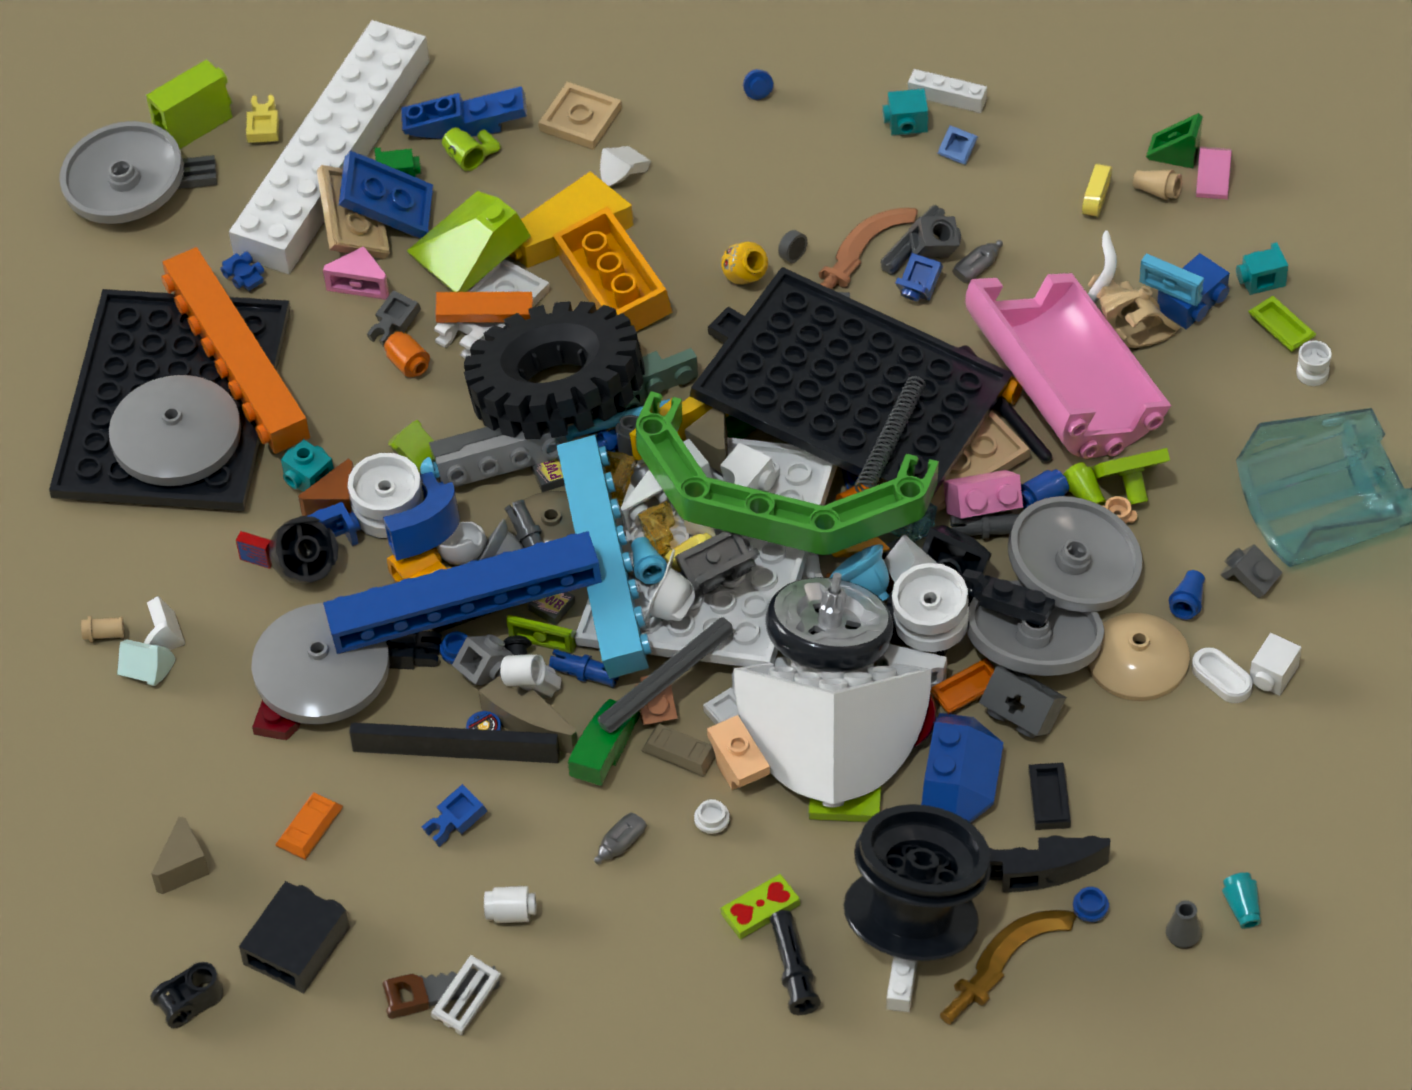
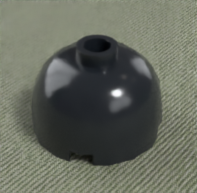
M300 516L286 521L274 532L269 543V557L273 568L282 578L291 583L308 584L323 579L328 575L327 573L336 564L338 559V543L334 532L318 522L321 520L315 517Z

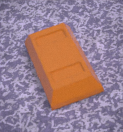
M985 658L931 687L930 692L947 714H951L982 697L995 668Z
M313 792L275 845L305 860L343 806Z

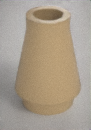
M1137 170L1133 179V187L1167 201L1171 198L1177 199L1182 187V176L1175 173L1174 170Z

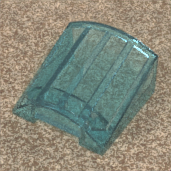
M1372 408L1259 423L1237 457L1236 462L1242 490L1253 520L1268 546L1287 566L1293 567L1412 524V488L1405 489L1380 443L1385 436V432Z

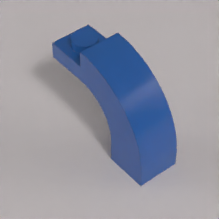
M432 472L420 474L424 501L407 511L383 517L388 544L396 561L431 550L446 541L456 531L460 522V514L453 482L447 484L443 482L438 483Z

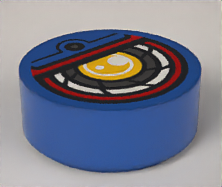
M480 711L473 714L466 724V729L502 731L500 719L489 711Z

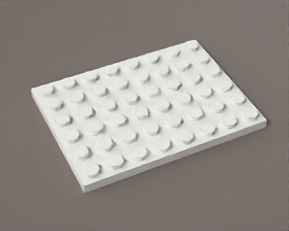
M728 438V455L738 443H741L772 457L776 480L773 487L766 492L822 506L825 505L837 468L836 465L791 444ZM642 459V460H639V461L637 462L636 466H637L638 464H640V463H644V464H645V462L643 461V459ZM710 467L713 479L724 481L722 473ZM631 481L622 505L635 489L631 485ZM675 508L661 513L646 524L640 525L629 532L626 529L623 516L617 519V525H623L628 542V544L622 546L623 552L629 551L632 564L633 552L631 544L639 537L648 538L651 545L664 558L670 550L693 536L686 532L683 518ZM741 535L749 551L757 548L760 553L755 560L756 565L751 568L752 571L737 579H733L732 575L725 577V581L721 583L722 586L707 594H703L702 590L696 592L693 605L681 621H668L654 616L648 622L645 621L646 626L640 627L642 635L646 633L648 635L652 653L648 655L672 657L715 621L724 617L732 624L733 634L700 661L743 667L765 663L774 664L778 649L773 645L767 634L765 624L766 611L776 592L789 583L801 580L809 552ZM634 571L628 572L629 579H635L640 598L634 600L635 607L641 606L645 619L650 600L661 581L655 584H645L636 578ZM588 598L574 638L577 646L599 648Z

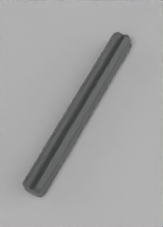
M724 617L715 621L598 717L601 728L607 733L615 731L734 632L732 624Z

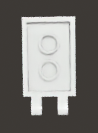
M504 259L467 292H532L533 308L550 292L549 282ZM438 323L434 331L439 333L440 336L435 339V343L445 348L453 342L457 331L460 330L467 334L460 341V345L465 347V350L460 355L466 358V356L471 355L470 348L476 340H485L484 332L494 325L506 329L505 323Z

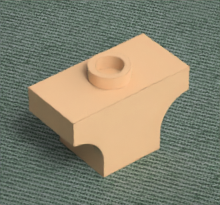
M738 715L707 728V737L715 752L716 765L732 790L770 774V765Z

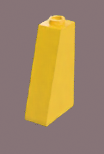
M590 171L521 219L531 237L509 256L515 261L519 260L527 268L558 257L553 234L607 206L624 230H627L633 226L632 205Z

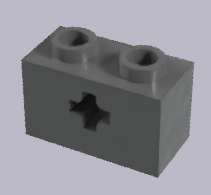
M996 666L979 703L988 708L987 713L990 716L1001 721L1008 719L1017 725V731L1028 737L1035 738V736L1050 733L1067 697L1025 673L1003 666Z

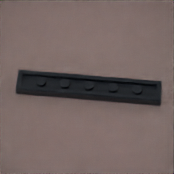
M356 722L351 723L349 731L353 752L559 763L560 756L558 734Z

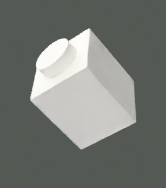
M1270 633L1251 662L1250 676L1252 683L1261 690L1270 691L1280 696L1299 667L1301 646Z

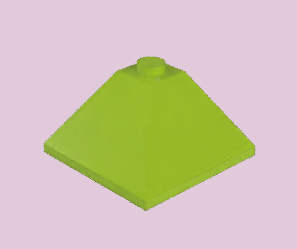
M476 191L409 248L407 252L452 292H467L528 240L531 235L515 210L500 198Z

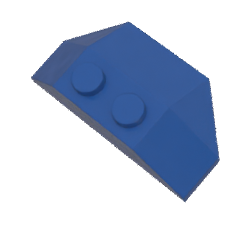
M939 713L934 722L921 805L947 810L966 819L970 823L994 805L1004 742L974 717Z

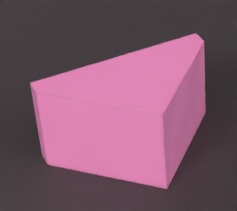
M1200 147L1196 197L1228 198L1231 149Z
M364 246L324 266L323 273L327 291L387 299L389 296L386 274Z

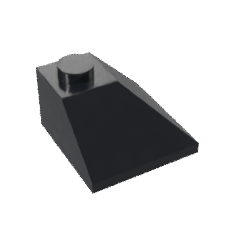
M946 525L930 527L922 548L938 564H944L956 570L960 576L963 575L966 569L979 571L984 574L992 555L973 537ZM968 595V599H969L968 607H969L971 601H972L973 598H974V597L969 596V595Z

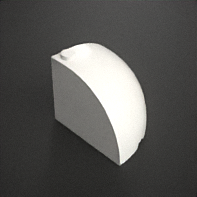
M791 661V666L774 667L773 663L746 666L734 669L736 702L740 719L770 765V773L779 782L798 794L823 801L822 804L827 807H839L844 805V801L866 795L879 788L904 763L917 741L926 717L931 691V669L898 663L891 664V667L874 666V663L857 670L835 672L813 669L795 661Z

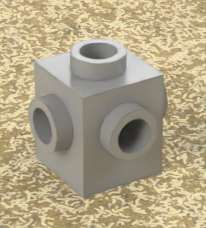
M494 635L467 637L452 666L470 682L482 686L501 676L500 667L503 658L514 654L504 647L505 643L500 638Z

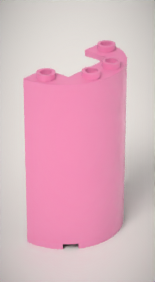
M1072 273L1048 274L1034 299L996 301L1003 288L998 278L971 279L965 297L967 310L1070 453L1084 459L1106 455L1116 456L1125 447L1142 438L1150 430H1155L1162 425L1164 416L1170 409L1171 404Z

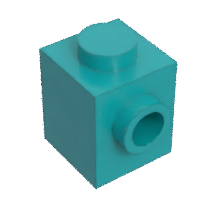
M925 89L888 92V105H882L884 124H890L891 136L928 132V107Z

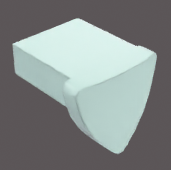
M126 639L120 642L117 675L146 681L148 685L155 686L169 673L175 663V656L166 647Z

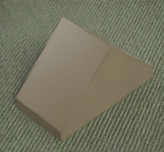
M712 408L685 429L686 440L690 439L708 461L709 466L722 473L720 465L728 456L726 414Z
M178 817L151 873L157 893L165 894L209 875L205 856L184 817Z

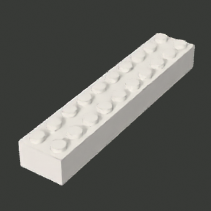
M371 20L230 229L229 236L233 255L237 253L241 256V254L247 251L253 258L252 263L259 262L264 267L286 274L291 273L325 221L317 176L318 168L321 165L343 169L344 158L350 150L363 156H368L429 63L426 36Z

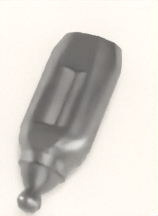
M997 240L996 243H987L975 248L955 265L953 269L954 275L965 283L976 278L993 264L995 257L998 255L999 247L1003 246V242Z
M632 812L624 815L604 835L599 846L598 856L594 858V862L601 864L602 860L612 859L623 854L642 835L647 826L646 822Z

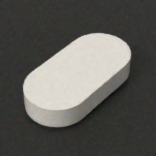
M1203 648L1195 653L1192 661L1194 676L1219 697L1229 703H1241L1250 697L1252 678L1239 665L1215 648Z

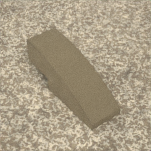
M498 676L479 690L481 710L492 712L498 716L502 727L509 731L558 734L559 750L565 753H572L578 742L576 730L533 689L521 696L512 686H506L501 676Z

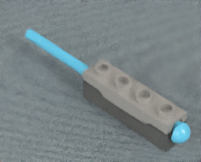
M670 399L661 401L660 408ZM643 406L619 412L606 421L600 418L593 419L594 427L581 432L577 430L575 425L568 426V435L551 438L549 428L545 429L541 439H525L523 430L514 438L502 435L500 428L493 431L488 427L429 442L433 462L430 457L424 459L421 463L420 471L421 474L432 472L435 478H439L440 482L444 484L453 482L454 487L556 460L559 459L557 445L572 441L579 436L616 427L624 416H639Z

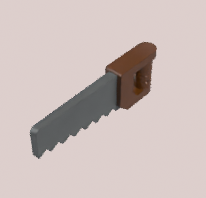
M471 969L450 1001L460 998L477 973L476 969ZM452 971L448 975L440 973L436 977L430 974L425 978L422 975L418 976L411 973L385 980L382 985L389 1006L386 1009L388 1018H397L429 1010V1006L436 1005L457 974ZM485 974L472 995H476L481 991L490 976ZM499 980L492 990H496L500 987ZM405 989L410 992L413 1001L403 1003L399 990Z

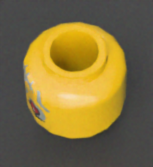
M749 241L731 245L725 250L721 259L723 274L734 284L743 285L759 281L768 269V257L765 250L757 243Z

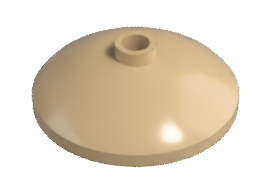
M1147 613L1121 614L1103 622L1104 636L1100 652L1095 660L1087 666L1091 676L1101 688L1122 699L1147 701L1165 696L1181 684L1189 668L1190 652L1184 636L1174 625L1165 619Z

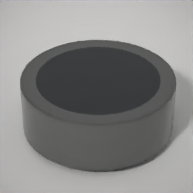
M797 230L787 232L779 243V256L789 263L797 262L807 248V236Z

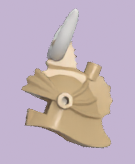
M1105 231L1102 236V248L1105 256L1104 269L1098 275L1095 274L1088 283V286L1091 287L1088 295L1094 303L1100 299L1103 315L1127 347L1137 348L1155 345L1171 338L1176 334L1180 326L1172 322L1160 311V305L1152 297L1153 292L1146 286H1142L1140 290L1133 289L1128 281L1118 285L1112 280L1117 267V255L1108 231Z

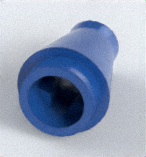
M1196 570L1188 571L1184 579L1170 595V611L1176 617L1187 620L1193 618L1201 611L1203 585L1205 582V577L1201 572Z

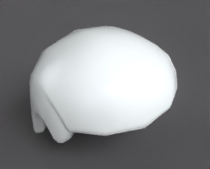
M459 522L456 531L446 541L436 546V549L441 559L449 564L460 566L476 560L486 547L487 539L484 530L474 522Z

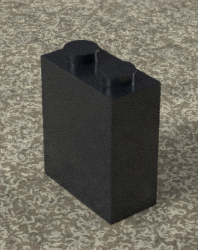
M285 881L239 945L243 965L304 994L350 928L346 909L333 899L325 900L316 896L306 886H295Z

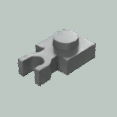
M393 290L375 314L379 323L373 325L368 331L367 336L370 341L374 342L378 335L384 334L380 339L384 347L386 340L395 330L404 333L420 312L421 307L419 303Z

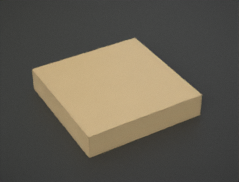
M566 82L539 121V131L594 150L621 111V100Z

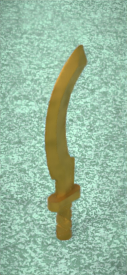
M1067 910L1035 912L1015 920L1002 929L991 940L979 957L975 967L978 972L969 981L961 978L954 984V989L961 991V993L940 1013L941 1019L945 1023L951 1024L968 1007L967 1005L973 1001L983 1006L990 999L987 993L1004 977L1002 970L1019 946L1030 938L1045 932L1071 930L1076 914L1073 911Z

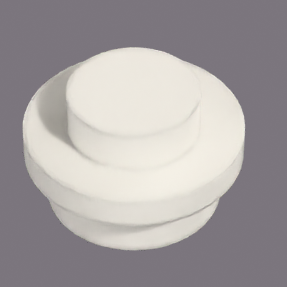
M706 800L696 809L694 820L699 830L704 833L715 834L723 831L728 826L730 816L728 809L720 801Z

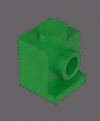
M381 147L375 148L376 161L414 177L421 174L420 157L413 156L412 149L381 152Z

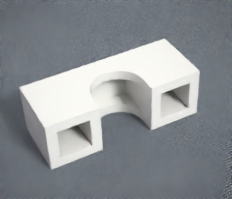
M738 443L720 465L725 482L766 492L773 487L776 480L772 457L741 443ZM683 519L686 532L693 536L708 533L714 537L724 532L723 530L691 523Z

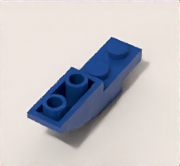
M522 86L464 101L460 93L402 107V130L406 135L427 138H443L452 128H460L472 137L477 136L481 130H486L490 134L502 132L501 123L527 117L525 92Z

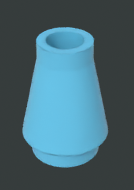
M639 537L635 539L631 544L636 578L645 584L658 583L663 579L667 568L665 559L651 545L648 538Z

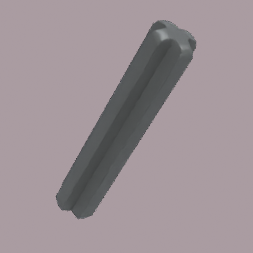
M932 205L923 216H945V211L937 205ZM909 231L880 261L881 269L888 274L895 273L912 254Z

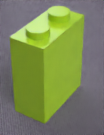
M206 59L146 94L152 124L161 127L172 135L179 149L232 119L230 108L232 100L227 92L226 84L228 79L224 71L220 67L215 68Z

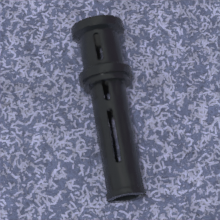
M780 910L771 915L770 922L784 968L781 981L783 987L788 990L790 997L788 1002L789 1011L794 1015H806L817 1010L820 1007L821 1001L819 995L814 993L812 985L814 975L812 970L805 965L794 926L793 915L788 910Z

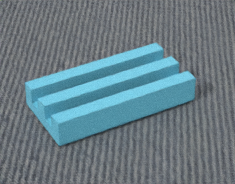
M1147 253L1141 260L1140 283L1194 306L1199 304L1202 300L1201 292L1203 291V286L1201 285L1204 282L1203 277Z

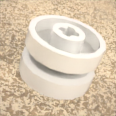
M378 453L364 458L355 465L348 478V492L352 512L355 513L361 530L377 538H387L383 517L407 511L424 501L421 477L416 465L407 457L395 453Z
M924 563L911 567L897 579L892 592L894 624L898 636L906 645L918 651L938 652L951 648L964 637L968 631L970 616L968 590L965 580L956 570L944 564Z

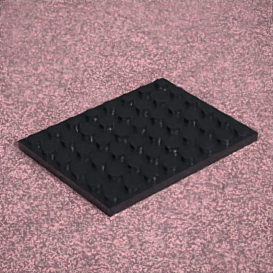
M781 267L693 384L690 397L859 476L907 379L911 376L920 377L925 381L926 387L919 397L917 405H915V409L908 419V423L899 437V441L892 455H890V459L877 485L896 479L905 455L911 454L919 459L917 465H915L914 476L923 479L927 473L929 459L939 461L938 482L933 494L934 496L1005 391L1013 374ZM911 379L912 381H917V382H919L921 385H923V383H922L921 380H919V379Z
M102 289L49 488L51 498L245 511L261 441L256 432L257 425L254 421L249 422L242 409L243 402L241 399L235 400L228 386L229 380L227 377L223 379L220 377L215 367L214 356L208 357L201 343L202 337L200 334L196 336L193 334L187 318L189 317L187 313L182 315L177 308L174 293ZM229 297L277 371L291 310L290 302L288 300ZM174 375L196 376L216 383L233 398L241 422L239 444L231 458L219 470L206 478L189 484L161 486L138 480L119 465L111 448L109 426L115 409L130 392L149 381Z

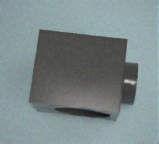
M920 216L908 229L912 253L926 258H949L960 246L961 232L956 226L955 216Z

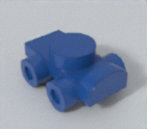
M247 251L241 254V256L236 253L222 262V267L220 268L222 274L226 278L233 276L232 282L237 289L244 286L250 291L264 282L261 276L264 273L263 266L259 262L250 266L249 264L253 262V258Z

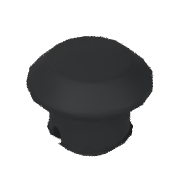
M522 635L509 636L503 641L505 643L504 647L514 655H527V648L532 644L528 638Z

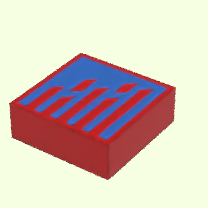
M240 531L236 538L240 560L270 569L272 566L269 557V543L271 540Z

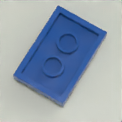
M350 150L344 158L339 206L421 239L428 233L433 184Z

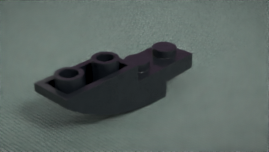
M1053 835L1047 838L1038 837V850H1029L1024 847L1013 849L989 848L991 865L989 880H1002V893L1040 890L1077 880L1109 863L1110 838H1099L1097 836L1064 838Z

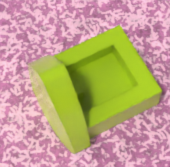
M415 420L395 434L389 440L388 445L399 455L407 457L416 465L418 472H421L420 467L423 460L427 457H430L431 461L433 460L429 442L434 440L421 427L420 421Z

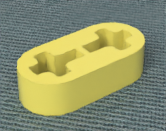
M1095 164L1084 196L1082 214L1095 217L1100 215L1110 185L1111 166Z

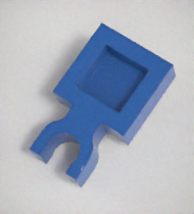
M462 784L437 806L441 815L438 818L427 821L422 826V829L428 836L434 830L440 829L439 833L433 837L434 842L440 847L447 841L453 829H456L460 834L464 833L488 811Z

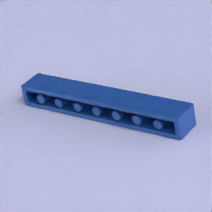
M589 531L578 534H569L566 537L545 543H536L523 549L506 551L486 559L473 560L449 569H440L423 576L406 578L386 586L373 587L367 591L349 596H340L323 602L336 653L340 654L602 582Z

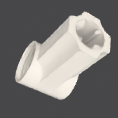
M507 655L501 662V679L506 686H520L527 691L533 689L542 698H552L553 694L560 689L561 677L555 673V669L545 665L543 657L540 655Z

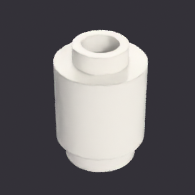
M528 886L494 887L493 891H485V919L494 920L495 923L529 922L530 915H536V894L529 893Z

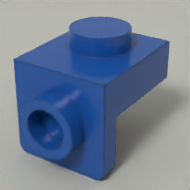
M912 253L902 278L897 277L895 284L901 291V295L909 300L918 302L922 298L930 301L943 265L941 262Z
M342 502L325 509H319L313 514L308 515L321 520L318 522L324 524L326 528H330L334 532L335 537L345 534L352 546L358 544L356 532L361 530L355 513H348Z

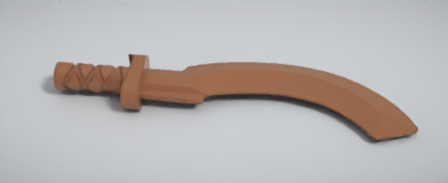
M916 208L891 209L877 213L858 224L839 247L836 254L838 262L832 268L826 266L819 272V277L824 279L821 285L829 289H833L836 285L843 288L851 282L850 274L861 264L859 257L868 242L886 228L915 222L918 210Z

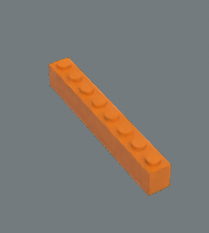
M195 247L162 261L165 275L161 276L166 291L175 294L174 300L178 310L182 315L187 313L189 326L195 336L200 334L202 337L201 343L207 356H214L215 367L222 379L227 377L232 396L235 400L241 399L243 402V412L249 422L254 421L256 423V432L263 444L268 443L276 454L300 443L303 439H310L307 419L199 249Z

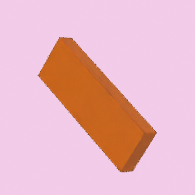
M436 292V323L504 322V319L516 313L525 320L530 319L528 309L532 308V292Z

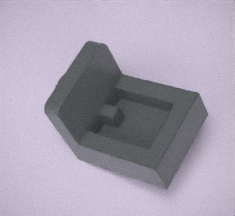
M1253 544L1244 550L1240 548L1235 549L1226 558L1225 563L1227 566L1220 575L1224 579L1235 575L1259 598L1266 594L1282 574V571Z

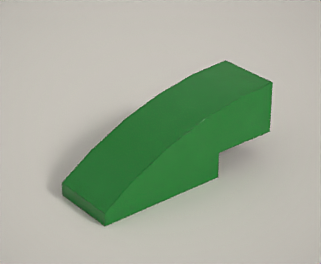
M608 699L593 716L576 743L568 759L569 776L602 786L611 766L617 765L638 721L640 710L615 731L607 733L599 725L598 717L617 702L616 700Z

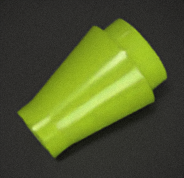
M1080 462L1064 472L1063 475L1069 484V491L1076 498L1105 505L1106 499L1103 497L1092 467L1087 466L1084 462Z

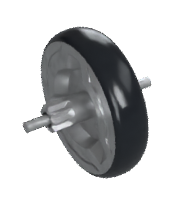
M835 572L832 578H806L794 581L781 588L772 597L768 605L765 624L767 634L773 645L789 659L818 670L852 671L871 665L887 651L893 636L891 613L886 604L876 594L858 584L841 580L842 575ZM848 625L857 629H846L845 626ZM812 631H816V634H810Z

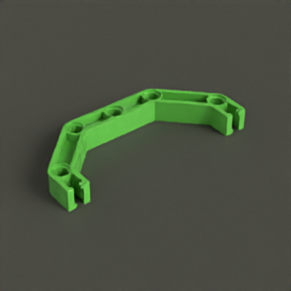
M650 391L636 422L637 451L678 514L684 520L819 555L833 554L919 521L926 514L938 482L939 461L929 459L927 473L923 479L914 476L915 465H917L919 460L918 457L906 454L896 479L822 506L706 477L677 433L682 423V399L673 397L670 410L667 415L662 416L660 415V403L663 396L660 393Z

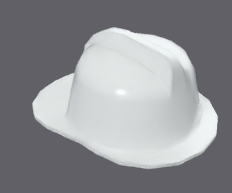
M675 549L671 553L664 577L655 590L646 610L644 619L646 622L653 616L668 621H681L693 605L695 591L691 582L671 568Z

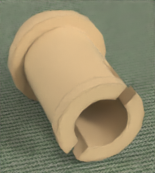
M88 616V619L81 620L82 639L89 640L92 643L94 639L124 638L123 617L93 619L92 616Z

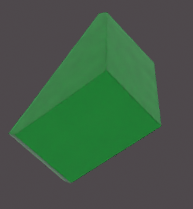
M1197 113L1153 134L1146 157L1151 161L1193 169L1200 148L1203 116Z

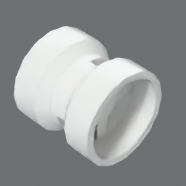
M1314 340L1308 341L1300 347L1296 375L1303 384L1319 386L1328 379L1332 352L1327 344Z

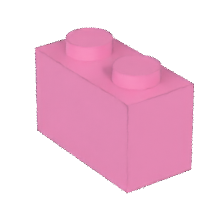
M1001 470L944 480L943 482L946 512L958 518L1023 508L1020 474Z

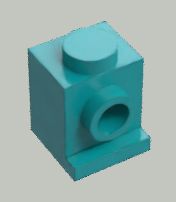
M1276 242L1272 243L1271 248L1268 250L1244 255L1242 264L1236 266V275L1240 284L1244 283L1249 295L1285 287L1289 265Z

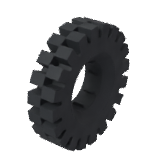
M570 301L554 303L552 313L546 314L544 305L528 309L530 319L525 320L518 313L504 319L506 329L494 325L484 332L485 340L475 341L470 348L471 355L466 356L464 362V376L473 409L478 419H483L484 425L495 431L500 428L502 435L514 438L523 430L525 439H541L546 428H549L551 438L568 435V424L572 423L581 432L594 427L592 415L603 421L608 420L617 414L615 405L626 407L634 399L633 391L640 390L644 382L642 375H645V365L634 325L631 326L630 319L623 313L617 315L616 309L603 305L597 310L594 302L581 301L574 311ZM566 364L582 366V369L577 373L560 380L545 383L529 382L534 375L553 366Z

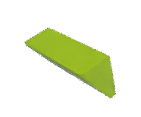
M512 615L507 616L509 636L522 635L528 638L534 645L574 653L577 645L574 638L575 630Z

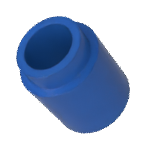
M1057 469L1053 471L1046 470L1021 484L1023 508L1025 509L1042 499L1065 496L1069 492V484L1065 476Z

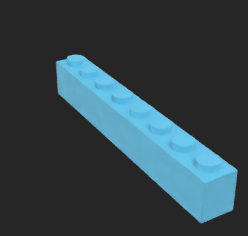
M595 435L557 445L574 530L576 534L589 531L600 567L602 582L587 586V592L602 662L609 679L648 669L646 655L651 654L652 650L647 633L641 634L640 627L646 626L641 606L635 607L634 600L639 599L640 596L635 579H629L628 572H632L634 569L629 551L623 552L622 548L628 542L623 525H617L616 519L622 518L617 498H611V492H615L616 487L612 473H606L605 466L610 465L607 449L605 446L599 447Z

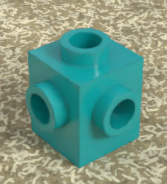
M305 439L295 447L290 448L281 459L285 482L291 488H298L302 492L334 469L332 458L328 456L326 451L318 445L313 446Z

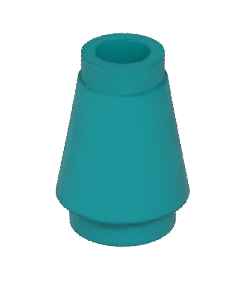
M1247 872L1233 874L1225 878L1222 893L1239 922L1240 928L1249 929L1258 926L1261 923L1257 881L1252 879L1251 874Z

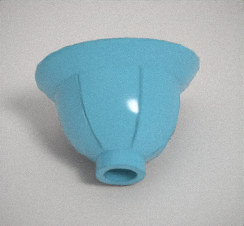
M873 545L855 553L833 571V573L838 572L842 575L841 580L858 584L870 590L882 601L890 597L886 592L889 584V573L882 559L883 545Z

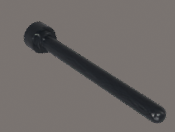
M968 345L959 347L960 349L977 356ZM1001 395L995 404L996 409L1042 462H1050L1052 459L1050 450Z

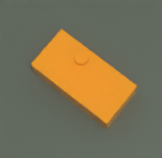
M608 206L553 234L560 260L588 301L595 303L597 310L603 305L616 309L617 315L623 313L630 319L631 326L634 325L636 332L673 313L666 288Z

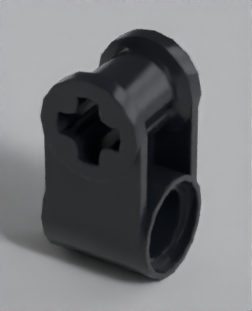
M198 962L172 979L159 984L152 991L150 1000L155 1006H160L166 1015L165 1022L170 1028H178L220 1002L224 989L215 967L207 962ZM205 982H210L205 987H199L201 984Z

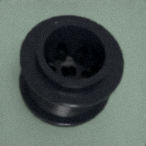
M898 805L884 809L871 817L856 840L854 849L855 863L862 876L850 885L843 903L844 915L851 929L865 943L878 951L906 960H941L963 951L974 940L979 926L978 912L972 899L985 889L991 874L990 851L984 836L966 819L947 810L928 805Z

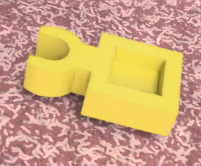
M273 95L268 96V102L265 104H259L257 96H252L251 105L253 112H247V142L278 141L279 116L278 111L275 110Z

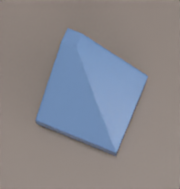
M950 125L937 154L966 165L978 136Z

